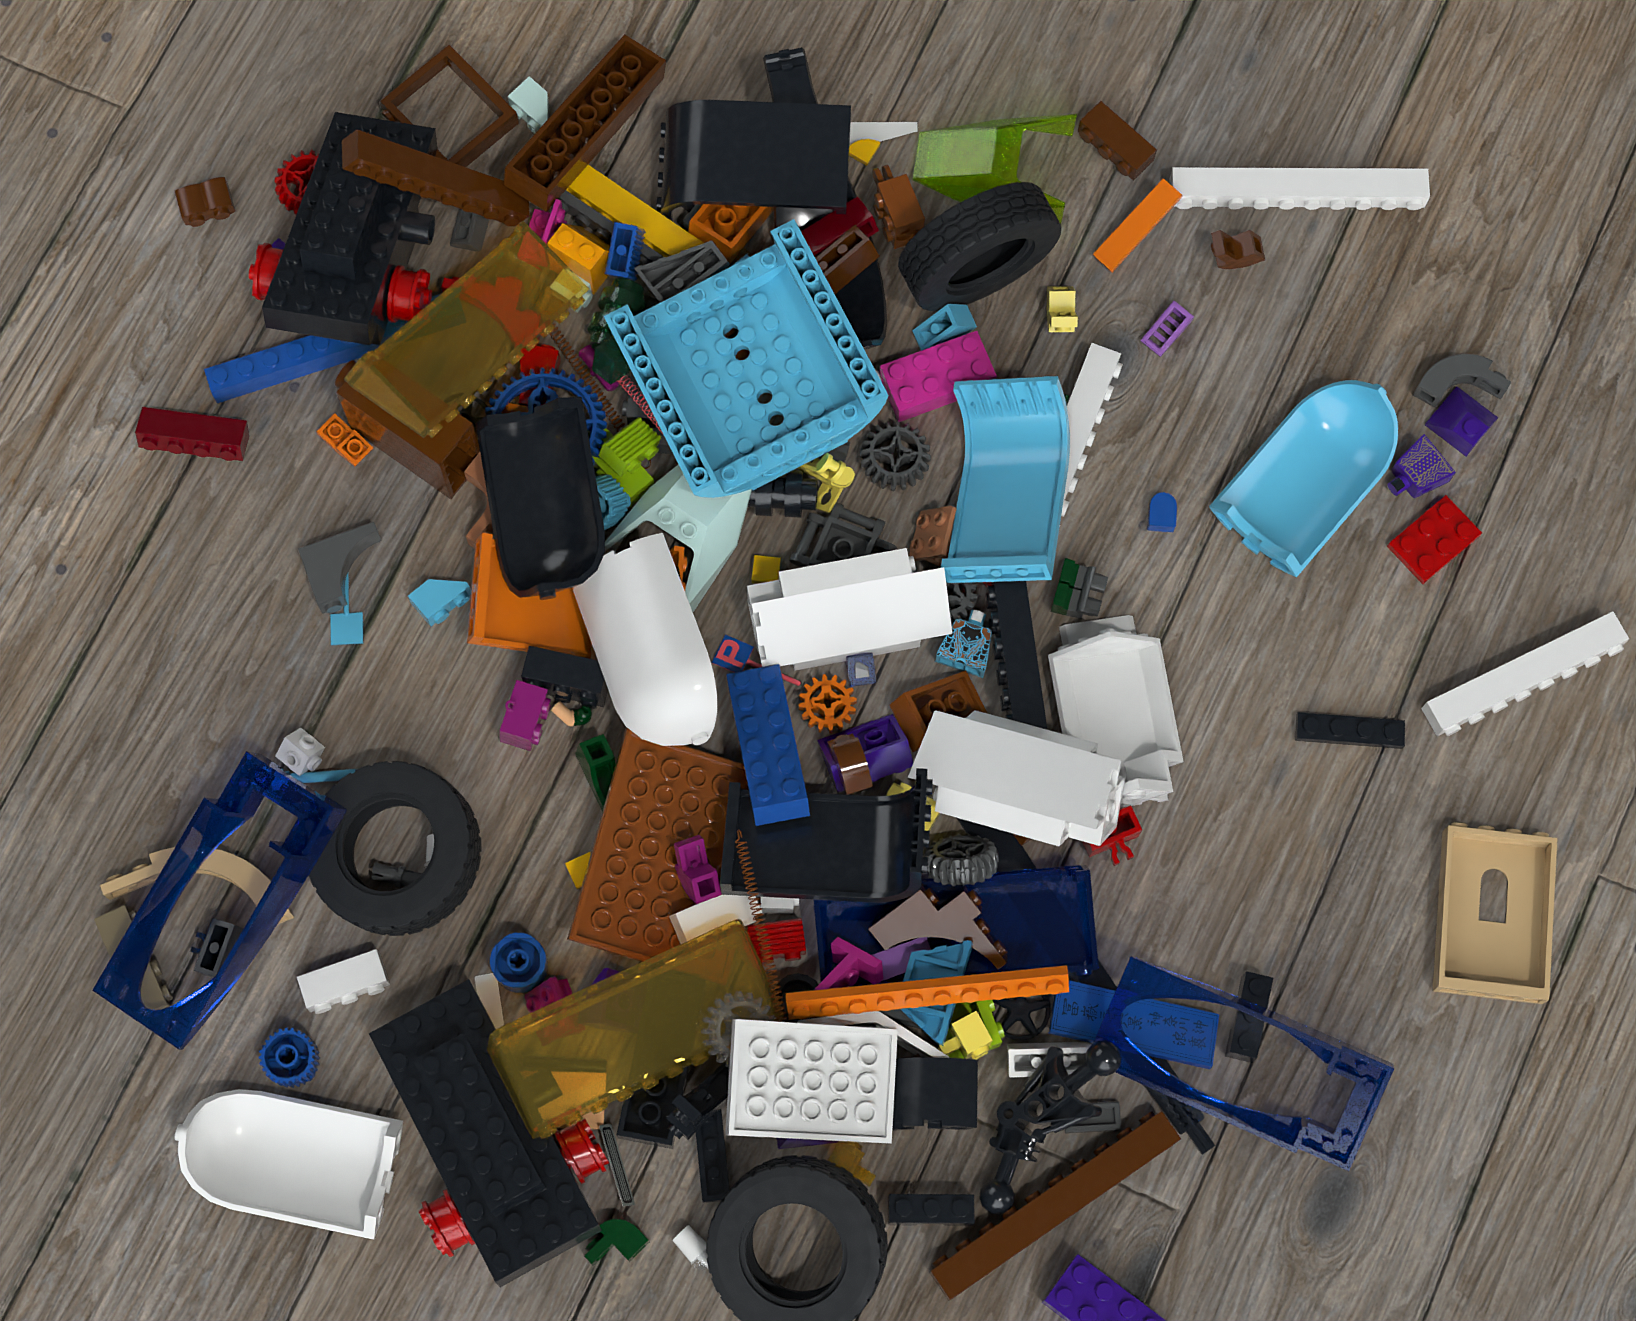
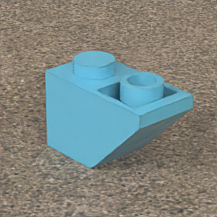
M428 579L410 593L408 598L413 607L432 626L435 623L440 624L446 620L449 612L456 606L461 607L466 604L470 599L471 588L467 582Z

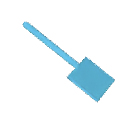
M348 572L345 581V596L348 605L344 606V613L330 614L331 645L363 644V612L349 613Z

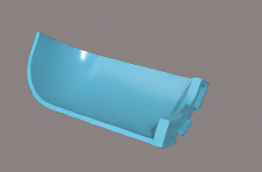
M1345 380L1326 385L1309 394L1294 407L1210 504L1209 508L1228 530L1234 528L1244 538L1241 543L1256 555L1261 551L1272 559L1270 561L1271 565L1297 577L1381 479L1393 459L1398 441V421L1395 410L1386 396V390L1379 384H1370L1358 380Z

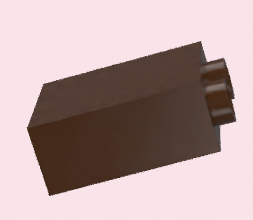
M369 352L360 364L355 360L349 361L339 372L335 386L339 388L336 393L351 429H355L368 442L452 499L467 481L464 471L480 452L473 423L373 353Z

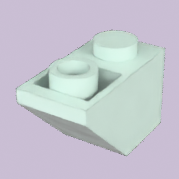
M530 76L508 95L509 105L517 112L518 119L522 118L527 122L528 128L534 134L549 119L548 93Z

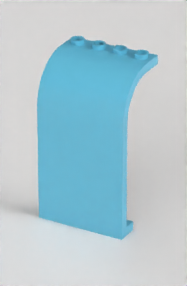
M1058 376L954 382L953 391L963 418L965 459L948 558L942 559L941 568L944 567L946 582L1052 580L1070 456L1069 418Z

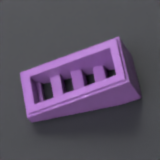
M1173 301L1140 341L1161 357L1193 321L1194 316L1177 302ZM1172 313L1176 314L1183 322L1179 324L1170 315ZM1166 320L1177 328L1174 332L1163 324ZM1159 328L1170 335L1168 340L1157 332ZM1154 335L1164 345L1159 347L1150 338Z

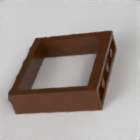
M448 45L380 101L383 109L381 114L388 121L412 124L397 107L445 67L449 66L499 117L449 160L437 149L435 157L467 167L518 125L519 121L517 112Z

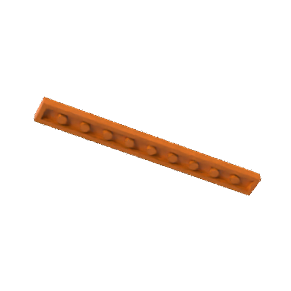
M1066 965L786 993V1004L789 1020L822 1016L830 1017L842 1014H860L863 1012L1069 992V978Z

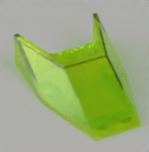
M1077 114L998 119L922 131L919 133L913 181L958 202H962L978 193L997 186L1015 182L1021 183L1017 178L1023 132L1028 130L1073 137ZM1044 193L1061 224L1065 202Z

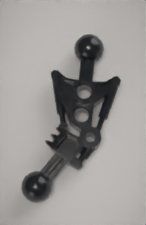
M1107 1040L1093 1043L1086 1052V1062L1070 1075H1068L1064 1067L1063 1050L1051 1046L1047 1051V1056L1024 1084L1025 1088L1016 1100L1005 1101L1000 1104L997 1110L999 1123L996 1130L998 1132L996 1137L990 1138L989 1144L996 1148L995 1150L1002 1152L1003 1156L995 1178L984 1183L980 1189L979 1200L985 1210L996 1215L1010 1210L1015 1198V1193L1010 1184L1018 1161L1022 1159L1037 1162V1159L1032 1155L1033 1152H1041L1035 1146L1036 1142L1044 1144L1046 1134L1051 1132L1057 1133L1089 1118L1099 1117L1102 1114L1101 1107L1089 1104L1078 1089L1096 1075L1109 1076L1118 1070L1121 1065L1122 1056L1115 1044ZM1039 1085L1038 1090L1035 1091L1032 1095H1030L1026 1100H1024L1025 1097L1029 1094V1092L1032 1093ZM1063 1086L1064 1094L1063 1097L1059 1099L1058 1090L1060 1087ZM1041 1103L1043 1106V1111L1040 1114V1116H1038L1037 1107ZM1031 1122L1048 1127L1044 1129L1037 1128L1032 1132L1026 1126Z

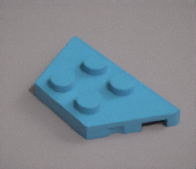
M967 940L963 941L962 944L948 947L943 945L929 951L911 952L903 982L964 976L973 946L972 941ZM956 1003L899 1009L935 1042L944 1046Z

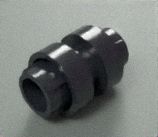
M792 470L786 474V477H778L752 490L748 507H755V514L757 516H772L774 508L784 509L785 517L801 518L802 510L816 511L818 479L804 478V470Z

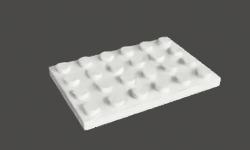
M732 1019L725 1135L892 1144L898 1029Z

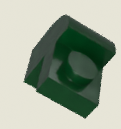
M612 1219L600 1224L601 1233L604 1237L601 1240L598 1237L593 1239L585 1248L588 1252L584 1257L594 1266L612 1247H615L630 1262L650 1241L632 1223L621 1219Z

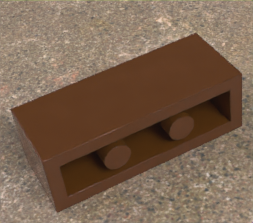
M1102 101L1080 120L1078 133L1082 140L1088 144L1091 143L1097 148L1099 154L1104 159L1113 162L1122 175L1129 176L1134 181L1154 161L1157 149Z

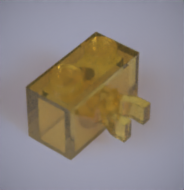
M839 1141L828 1161L835 1163L839 1168L843 1167L853 1174L852 1177L859 1179L863 1184L870 1187L876 1175L860 1166L865 1155L861 1151L862 1146L857 1142Z

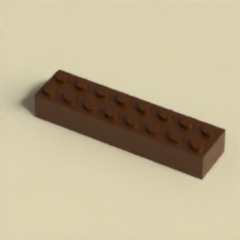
M624 34L505 167L504 185L547 212L555 203V200L565 192L664 79L666 60Z

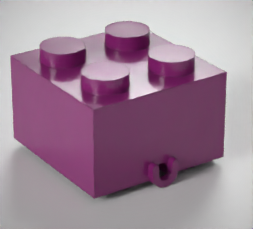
M516 680L511 698L505 703L507 710L500 728V742L528 751L532 750L533 744H539L543 732V724L540 723L542 719L547 720L551 708L548 689Z

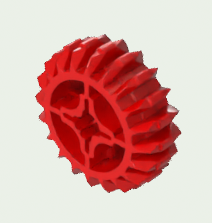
M312 149L309 155H305V152L301 150L300 157L297 158L291 154V162L283 160L284 168H278V177H275V184L277 185L275 191L279 196L280 203L282 205L285 204V208L289 212L293 210L295 215H297L307 188L306 184L310 180L319 154L316 156L315 151ZM291 183L299 188L298 197L290 192Z

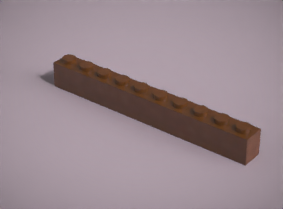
M1153 1111L1149 1112L1139 1120L1141 1125L1133 1131L1130 1127L1126 1128L1116 1136L1119 1141L1112 1146H1109L1106 1142L1093 1151L1096 1157L1089 1162H1086L1083 1158L1070 1167L1073 1173L1065 1178L1060 1174L1047 1183L1050 1189L1042 1194L1037 1190L1024 1199L1027 1205L1019 1210L1014 1206L1001 1215L1004 1221L996 1226L992 1222L978 1231L981 1235L978 1239L971 1242L968 1238L956 1246L957 1253L948 1259L945 1254L933 1262L934 1269L930 1271V1274L947 1300L950 1301L1180 1141V1136L1164 1113L1161 1111L1155 1115Z

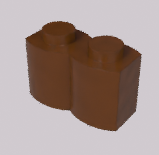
M225 177L213 178L200 184L188 185L175 190L181 217L185 225L198 227L209 219L223 220L236 212Z

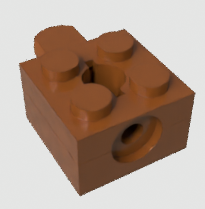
M889 165L882 166V173L879 168L872 170L877 186V194H874L876 205H873L877 219H882L885 226L882 229L886 241H891L893 248L897 249L906 246L916 233L924 227L925 217L907 174L894 178Z

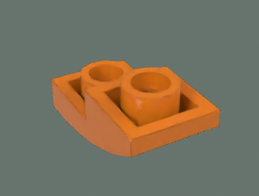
M335 413L316 431L318 436L354 467L373 450V447L355 429L352 430Z

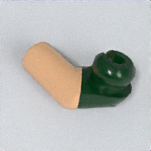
M561 701L556 703L551 710L570 727L585 725L590 722L592 711L587 706H582L581 709L570 710Z

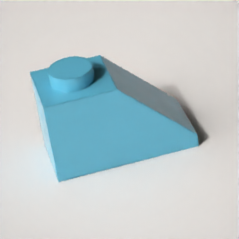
M947 304L912 331L922 351L966 335L977 328L967 305Z

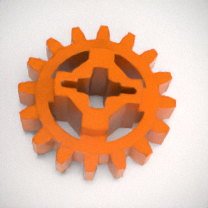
M823 674L822 681H818L815 677L812 678L813 686L805 684L804 690L806 693H800L799 699L804 701L798 704L799 710L805 711L801 715L802 720L810 719L808 723L809 728H812L815 724L818 725L819 733L823 731L824 727L828 728L830 734L835 726L840 731L843 730V721L848 724L851 723V717L848 714L854 715L856 713V708L850 706L857 703L856 697H850L854 689L845 688L847 684L845 679L838 683L837 675H834L832 680H828L826 674ZM831 688L839 691L841 694L837 695ZM821 689V692L817 697H812V695L816 691ZM824 700H829L831 708H826ZM843 708H845L843 713L839 717L834 719V715L839 710H843ZM814 713L820 714L824 717V720L818 718Z

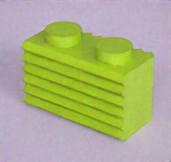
M638 417L603 443L598 456L621 477L627 472L632 474L640 467L641 461L645 458L651 460L658 453L659 448L657 446L661 436L657 435V432L653 431L649 424L642 421L641 417Z

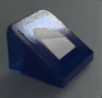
M873 653L846 657L850 687L876 683Z

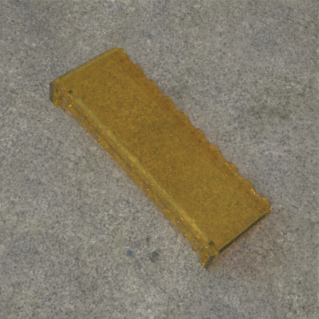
M522 221L515 227L510 236L503 239L493 251L374 351L365 353L345 376L344 380L357 392L421 437L425 438L429 435L433 438L443 428L441 425L443 421L449 424L460 413L457 410L460 406L466 409L476 399L474 394L477 391L480 394L484 393L492 385L490 380L493 377L496 380L502 377L508 370L506 365L510 363L514 366L524 356L522 353L524 349L530 352L540 342L538 339L540 335L543 338L548 336L555 329L553 325L555 322L560 325L571 314L568 311L572 308L576 311L586 301L583 296L589 288Z
M736 919L501 1026L490 1034L487 1051L532 1139L539 1136L543 1139L554 1134L557 1131L556 1128L564 1124L572 1126L583 1119L582 1116L587 1113L597 1114L605 1110L608 1104L615 1100H618V1102L627 1100L634 1094V1091L642 1087L644 1090L654 1087L659 1083V1079L667 1075L669 1078L679 1075L686 1066L691 1064L698 1066L709 1059L708 1056L716 1052L723 1054L731 1050L732 1019L777 1022L782 1019H776L775 1017L782 1013H774L780 1008H773L774 1005L779 1004L772 1003L773 1000L777 999L771 998V995L775 994L769 992L773 987H768L771 983L767 982V974L746 927L741 919Z

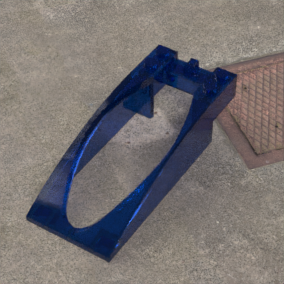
M245 752L219 799L203 798L92 990L179 1050H183L258 954L303 886L347 811L346 808L329 797L320 795L283 771L282 767L260 753ZM264 797H267L298 817L284 842H269V847L285 858L218 974L198 990L172 1006L161 1010L146 1008L141 999V986L149 960L172 909L203 862L225 839L254 816Z
M1131 956L1093 1042L1107 1040L1119 1048L1122 1058L1121 1065L1116 1073L1291 1152L1297 1153L1298 1149L1347 1171H1350L1394 1071L1393 1063L1250 1001L1134 956ZM1154 998L1190 999L1229 1006L1286 1031L1307 1046L1325 1063L1328 1075L1331 1076L1332 1072L1355 1083L1335 1128L1307 1116L1269 1114L1239 1107L1190 1086L1146 1055L1125 1033L1121 1024L1123 1010L1136 1001Z

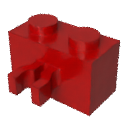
M1130 805L1119 810L1116 829L1100 846L1082 841L1089 857L1110 849L1112 864L1116 866L1120 863L1117 858L1118 850L1116 846H1118L1120 851L1126 854L1127 860L1133 859L1134 855L1131 849L1124 843L1139 837L1142 828L1132 806Z

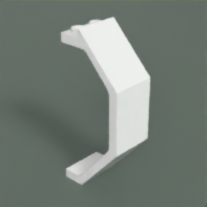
M879 1011L799 1020L797 1022L898 1029L897 1044L912 1054L916 1055L919 1053L921 1057L949 1058V1056Z

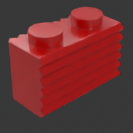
M802 918L760 923L766 925L758 929L768 930L759 934L769 935L759 940L770 939L760 945L771 944V946L762 950L772 949L771 952L763 955L773 954L772 957L765 960L785 957V961H796L801 959V955L806 954ZM747 925L751 961H757L758 965L770 962L762 961L768 956H761L762 953L767 951H760L765 946H759V943L763 941L757 940L762 936L756 935L760 931L755 930V928L761 925Z

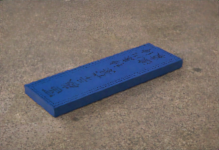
M1069 981V992L1054 995L1048 1034L1089 1043L1107 1040L1115 1044L1120 1050L1211 1069L1213 1066L1219 1014Z

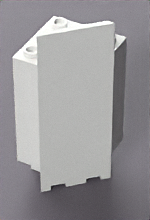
M907 548L780 571L779 580L747 586L748 606L762 667L777 664L780 666L793 664L794 671L917 648L920 647L922 639L952 634L944 567L914 573L916 572L914 557L908 556Z
M1130 615L1060 626L1063 646L1058 647L1057 652L1049 654L1048 659L1062 734L1098 743L1097 754L1121 760L1119 776L1125 777L1120 808L1130 805H1141L1142 802L1148 800L1168 801L1167 794L1173 792L1169 767L1184 761L1160 638L1148 637V634L1136 635L1134 619Z
M935 710L908 775V778L916 780V768L928 769V779H933V785H936L933 794V800L936 801L935 812L1060 846L1068 837L1100 846L1117 827L1125 777L1119 776L1121 760L1097 754L1098 743L976 710L966 718Z

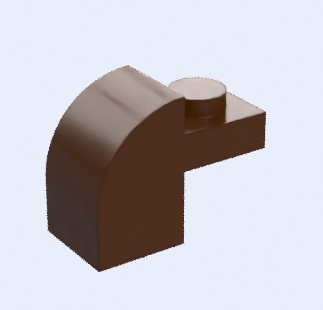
M1222 230L1211 233L1213 240L1211 250L1216 257L1218 268H1244L1265 261L1261 237L1253 231L1248 230L1232 237Z
M852 733L840 735L833 740L827 741L829 751L837 766L840 782L846 794L873 787L869 767L858 737L855 738Z

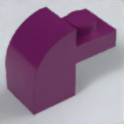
M696 835L674 843L678 862L675 864V868L681 885L689 898L698 904L722 895L717 870L708 863L703 838L700 835Z

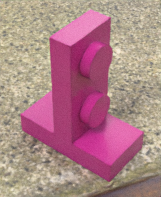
M837 937L831 943L833 962L838 965L815 990L853 986L859 976L872 984H879L883 980L882 961Z

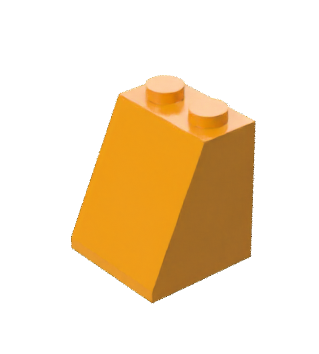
M562 223L547 243L552 268L559 273L564 268H567L590 283L592 294L595 295L609 276L605 274L610 245L581 226Z

